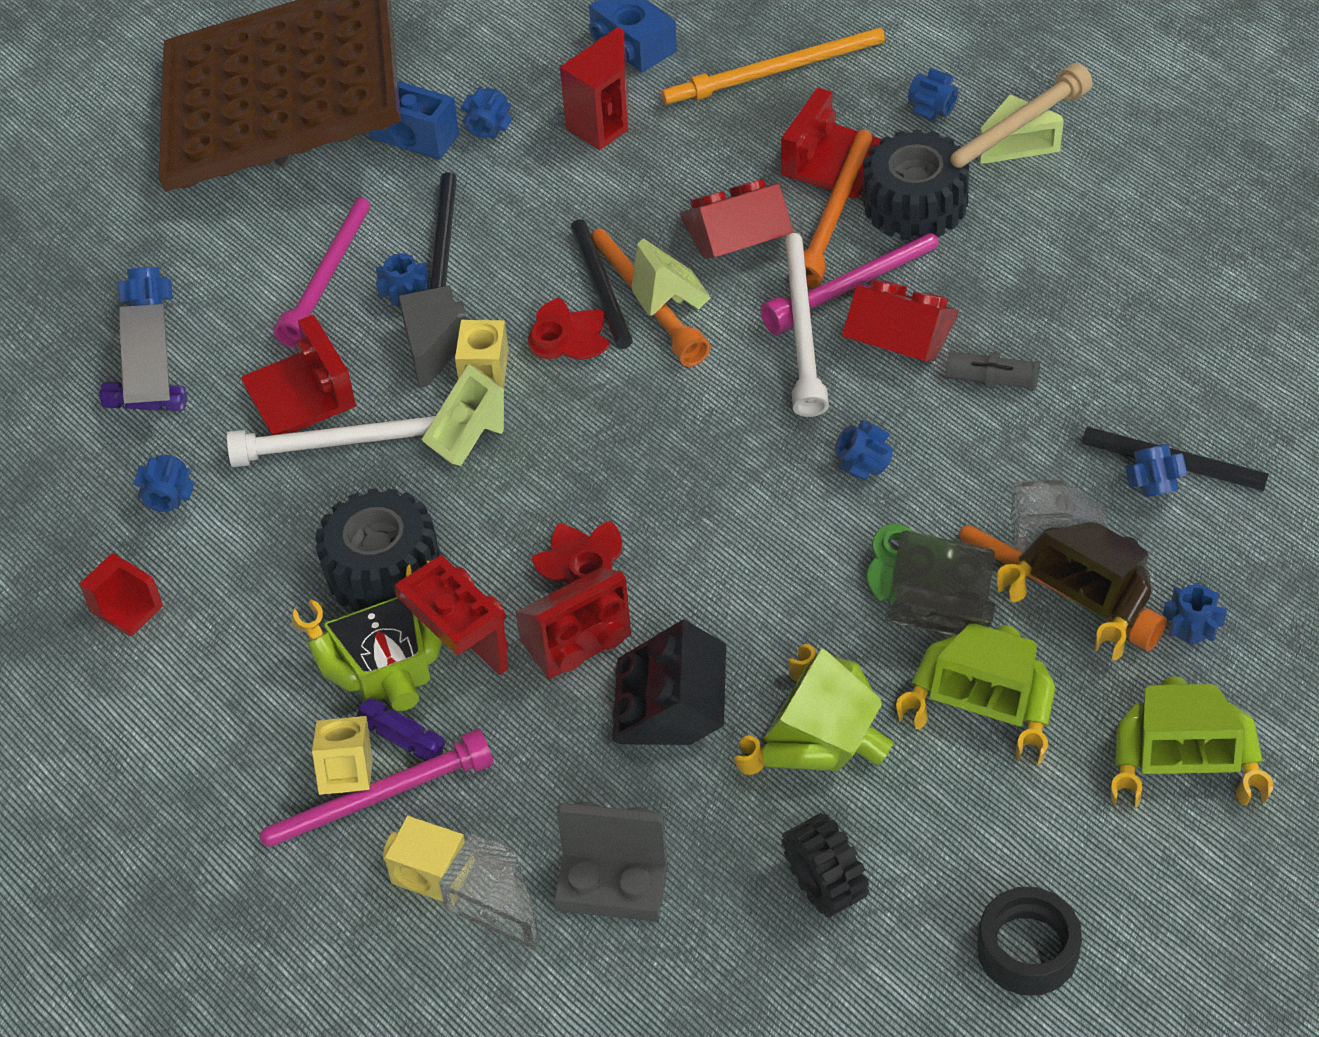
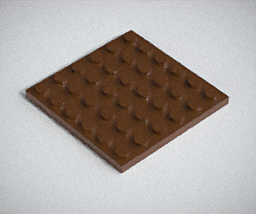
M295 0L164 40L159 181L165 192L177 188H188L203 180L217 176H228L240 169L257 164L265 165L274 159L294 153H306L321 145L335 141H346L355 135L372 130H383L392 124L401 122L391 0Z

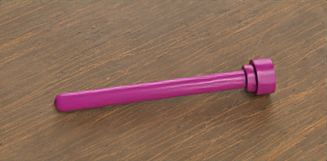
M366 198L355 200L295 309H290L279 317L273 328V333L281 344L297 348L296 341L302 339L298 320L310 316L370 209V203Z
M932 233L926 234L808 291L810 310L856 288V285H862L936 249L939 244L938 237ZM776 297L761 305L760 313L763 323L773 335H780L794 327L792 304L789 297L784 299Z
M480 728L460 736L461 741L453 744V750L371 783L370 790L347 793L265 827L260 832V841L264 846L272 847L462 768L464 772L473 769L476 773L494 765V761Z

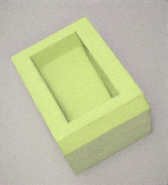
M1009 95L981 127L980 135L1027 104L1028 101ZM1046 110L978 156L980 164L1060 152L1064 120L1061 115Z

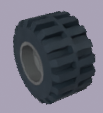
M913 130V133L901 131L895 133V137L890 138L886 136L880 140V145H873L871 147L869 156H866L863 162V203L867 218L872 217L873 226L879 229L884 225V234L893 237L895 232L901 233V239L910 240L911 235H917L920 238L929 233H934V235L939 237L945 234V228L952 230L958 225V219L964 218L966 207H968L969 163L961 168H956L951 164V155L961 148L960 145L954 146L953 139L948 136L941 138L939 137L940 133L930 131V133H922V130Z
M378 488L367 489L368 493L360 496L357 492L348 496L349 501L345 503L339 501L332 507L333 514H325L320 521L322 528L317 529L315 536L317 542L315 546L328 589L332 595L336 596L337 602L343 607L350 604L351 610L357 612L396 598L395 584L406 578V570L409 564L413 573L426 565L427 561L430 562L441 555L432 518L428 514L427 507L421 501L416 502L415 497L407 492L399 496L397 489L387 488L385 492H379Z

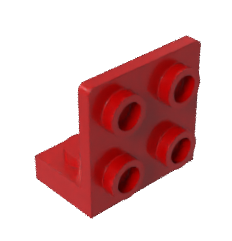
M817 87L781 137V175L829 191L833 190L856 134L859 132L835 124L836 111L832 110V91ZM872 136V141L865 157L869 156V150L873 145H880L882 138ZM863 163L848 196L853 199L858 198L863 190Z
M314 314L298 320L302 339L296 341L299 353L241 377L246 392L271 436L294 433L356 407L349 371Z
M440 555L395 584L396 597L457 656L471 648L497 674L501 675L508 670L506 650L509 646L505 638V611L495 597L492 595L485 596L474 585L472 578L464 568L460 566L455 568L443 555Z

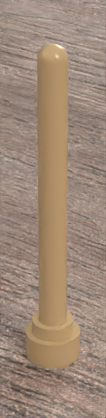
M1079 63L1070 64L1057 74L1054 86L955 151L950 158L951 164L956 168L965 166L1061 100L1079 99L1092 88L1093 81L1090 72Z

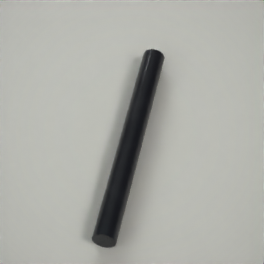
M445 172L440 177L428 290L444 287L447 281L457 181L456 175L451 172Z
M582 219L576 220L570 226L601 308L604 311V316L615 344L618 348L625 349L633 342L587 223Z
M1086 427L1082 441L1084 445L1134 458V451L1157 446L1154 443L1091 427ZM1170 448L1171 455L1183 453L1188 472L1261 491L1265 490L1269 473Z

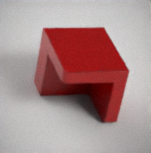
M111 553L79 583L89 611L128 636H133L163 607L154 578L114 553Z

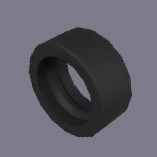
M1016 887L1000 893L986 906L979 922L977 938L978 959L986 975L1001 988L1019 995H1043L1059 989L1073 975L1082 944L1081 923L1073 908L1061 897L1039 887ZM1015 919H1035L1046 923L1058 933L1061 939L1059 954L1055 959L1042 964H1025L1014 960L998 946L997 935L1000 927Z

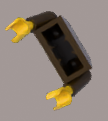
M1087 522L1069 527H1050L1044 530L1018 557L1020 560L1018 565L1006 564L1000 567L997 572L998 592H1002L1005 587L1011 585L1009 589L1010 601L1019 602L1027 594L1026 577L1030 573L1032 576L1105 619L1111 616L1114 619L1113 622H1106L1098 627L1094 650L1097 652L1100 644L1105 641L1116 643L1112 654V660L1115 661L1124 652L1127 637L1126 627L1133 628L1151 595L1150 573L1144 568L1149 555L1134 538L1122 537L1099 523Z

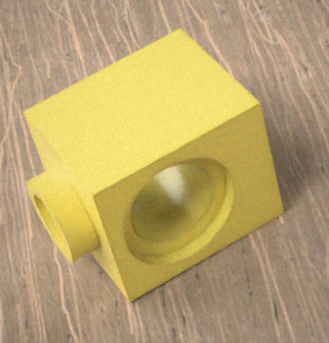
M461 320L455 355L458 379L466 366L470 364L504 388L509 353L505 320Z
M367 716L317 720L312 755L319 795L370 790L373 756Z
M408 815L399 832H393L389 836L383 851V860L386 862L391 884L448 903L469 862L464 834Z

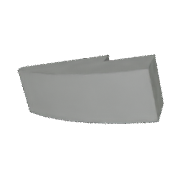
M164 305L119 307L124 404L170 400Z

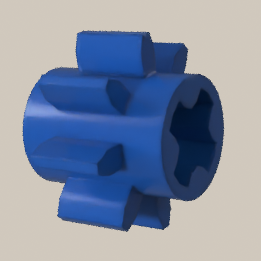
M934 68L929 69L928 75L917 74L908 92V101L916 104L912 112L933 121L937 120L938 114L949 115L958 98V88L950 85L954 77Z
M478 87L474 95H467L460 108L466 112L462 122L465 123L467 129L473 135L480 138L491 136L494 139L499 131L505 132L513 119L507 113L511 103H508L505 95L496 89L486 88L483 90Z
M395 254L385 260L383 267H376L378 296L385 297L389 295L392 306H401L400 295L428 290L426 264L420 263L416 265L412 255Z
M159 267L128 269V281L117 282L119 302H123V304L130 303V306L163 304V300L173 299L171 279H168V277L160 278Z
M861 420L859 427L854 425L846 427L839 435L835 445L836 455L842 458L838 468L864 481L867 480L869 473L872 475L881 474L888 467L893 453L891 445L885 442L889 432L864 420Z
M1169 444L1134 451L1136 463L1125 466L1130 488L1142 486L1144 497L1179 490L1177 478L1188 475L1183 453L1171 455Z
M159 455L155 458H149L146 467H138L134 480V485L140 487L138 497L142 498L143 503L147 507L155 511L168 512L174 508L178 509L181 500H190L194 482L188 479L191 470L186 468L183 461L171 455Z
M1199 583L1189 585L1183 589L1175 587L1171 601H1167L1164 604L1162 616L1167 618V621H1171L1169 635H1176L1182 641L1188 642L1189 645H1194V643L1201 642L1206 638L1214 641L1218 627L1224 626L1227 609L1217 607L1220 593L1218 591L1212 592L1209 588Z

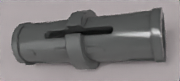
M950 350L946 377L947 379L954 378L984 382L988 388H996V384L1036 390L1040 362L1000 358V353L990 352L989 356Z

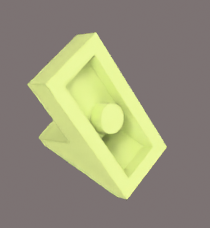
M644 238L637 244L632 291L649 316L654 315L670 298L677 303L685 300L697 309H700L711 298L691 269Z
M470 364L466 366L421 439L450 463L462 466L484 429L502 434L504 431V388Z

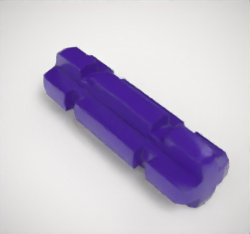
M121 382L102 383L99 399L103 407L121 408V404H124ZM169 384L170 400L126 403L125 409L162 410V406H166V411H183L188 398L186 388L182 385Z
M369 698L366 702H362L359 705L356 717L367 716L368 729L373 732L376 728L377 735L409 753L414 749L413 754L423 761L443 754L446 742L440 735L429 729L424 733L425 728L393 709L386 712L388 710L387 706L373 698Z

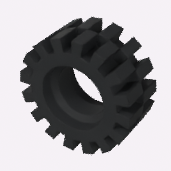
M819 813L782 834L783 839L781 842L786 850L784 851L785 859L792 865L789 867L791 873L797 876L799 880L798 886L802 891H806L807 899L812 905H816L819 913H824L825 917L829 918L867 897L869 889L866 886L869 885L868 878L862 874L865 869L862 862H859L856 858L858 853L854 846L850 847L847 842L848 836L844 831H839L838 823L834 819L830 820L829 815Z

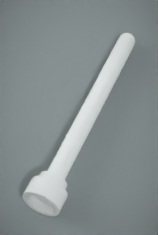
M790 233L786 237L785 244L799 380L792 390L793 411L796 414L804 417L821 415L828 410V392L826 386L817 378L803 240L798 233Z
M436 416L256 437L255 433L247 434L246 430L227 432V445L231 467L248 466L250 461L259 460V455L423 436Z

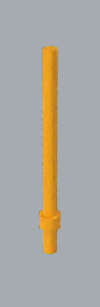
M879 27L711 76L703 73L690 77L689 82L662 89L661 98L664 105L689 98H694L697 101L711 97L712 93L717 90L884 43L885 34L883 29Z

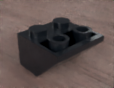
M682 619L617 659L612 741L618 744L691 745L724 726L726 643Z

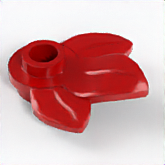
M555 298L547 302L536 313L537 323L534 324L528 336L530 351L543 359H554L563 355L578 360L589 359L604 353L609 348V341L600 336L604 325V311L598 309L569 312L567 305L561 298Z
M612 521L604 522L598 526L590 536L564 523H558L551 538V551L532 555L531 558L539 575L550 581L568 582L570 584L587 575L586 573H591L598 568L613 570L612 563L621 555L623 542L618 528Z

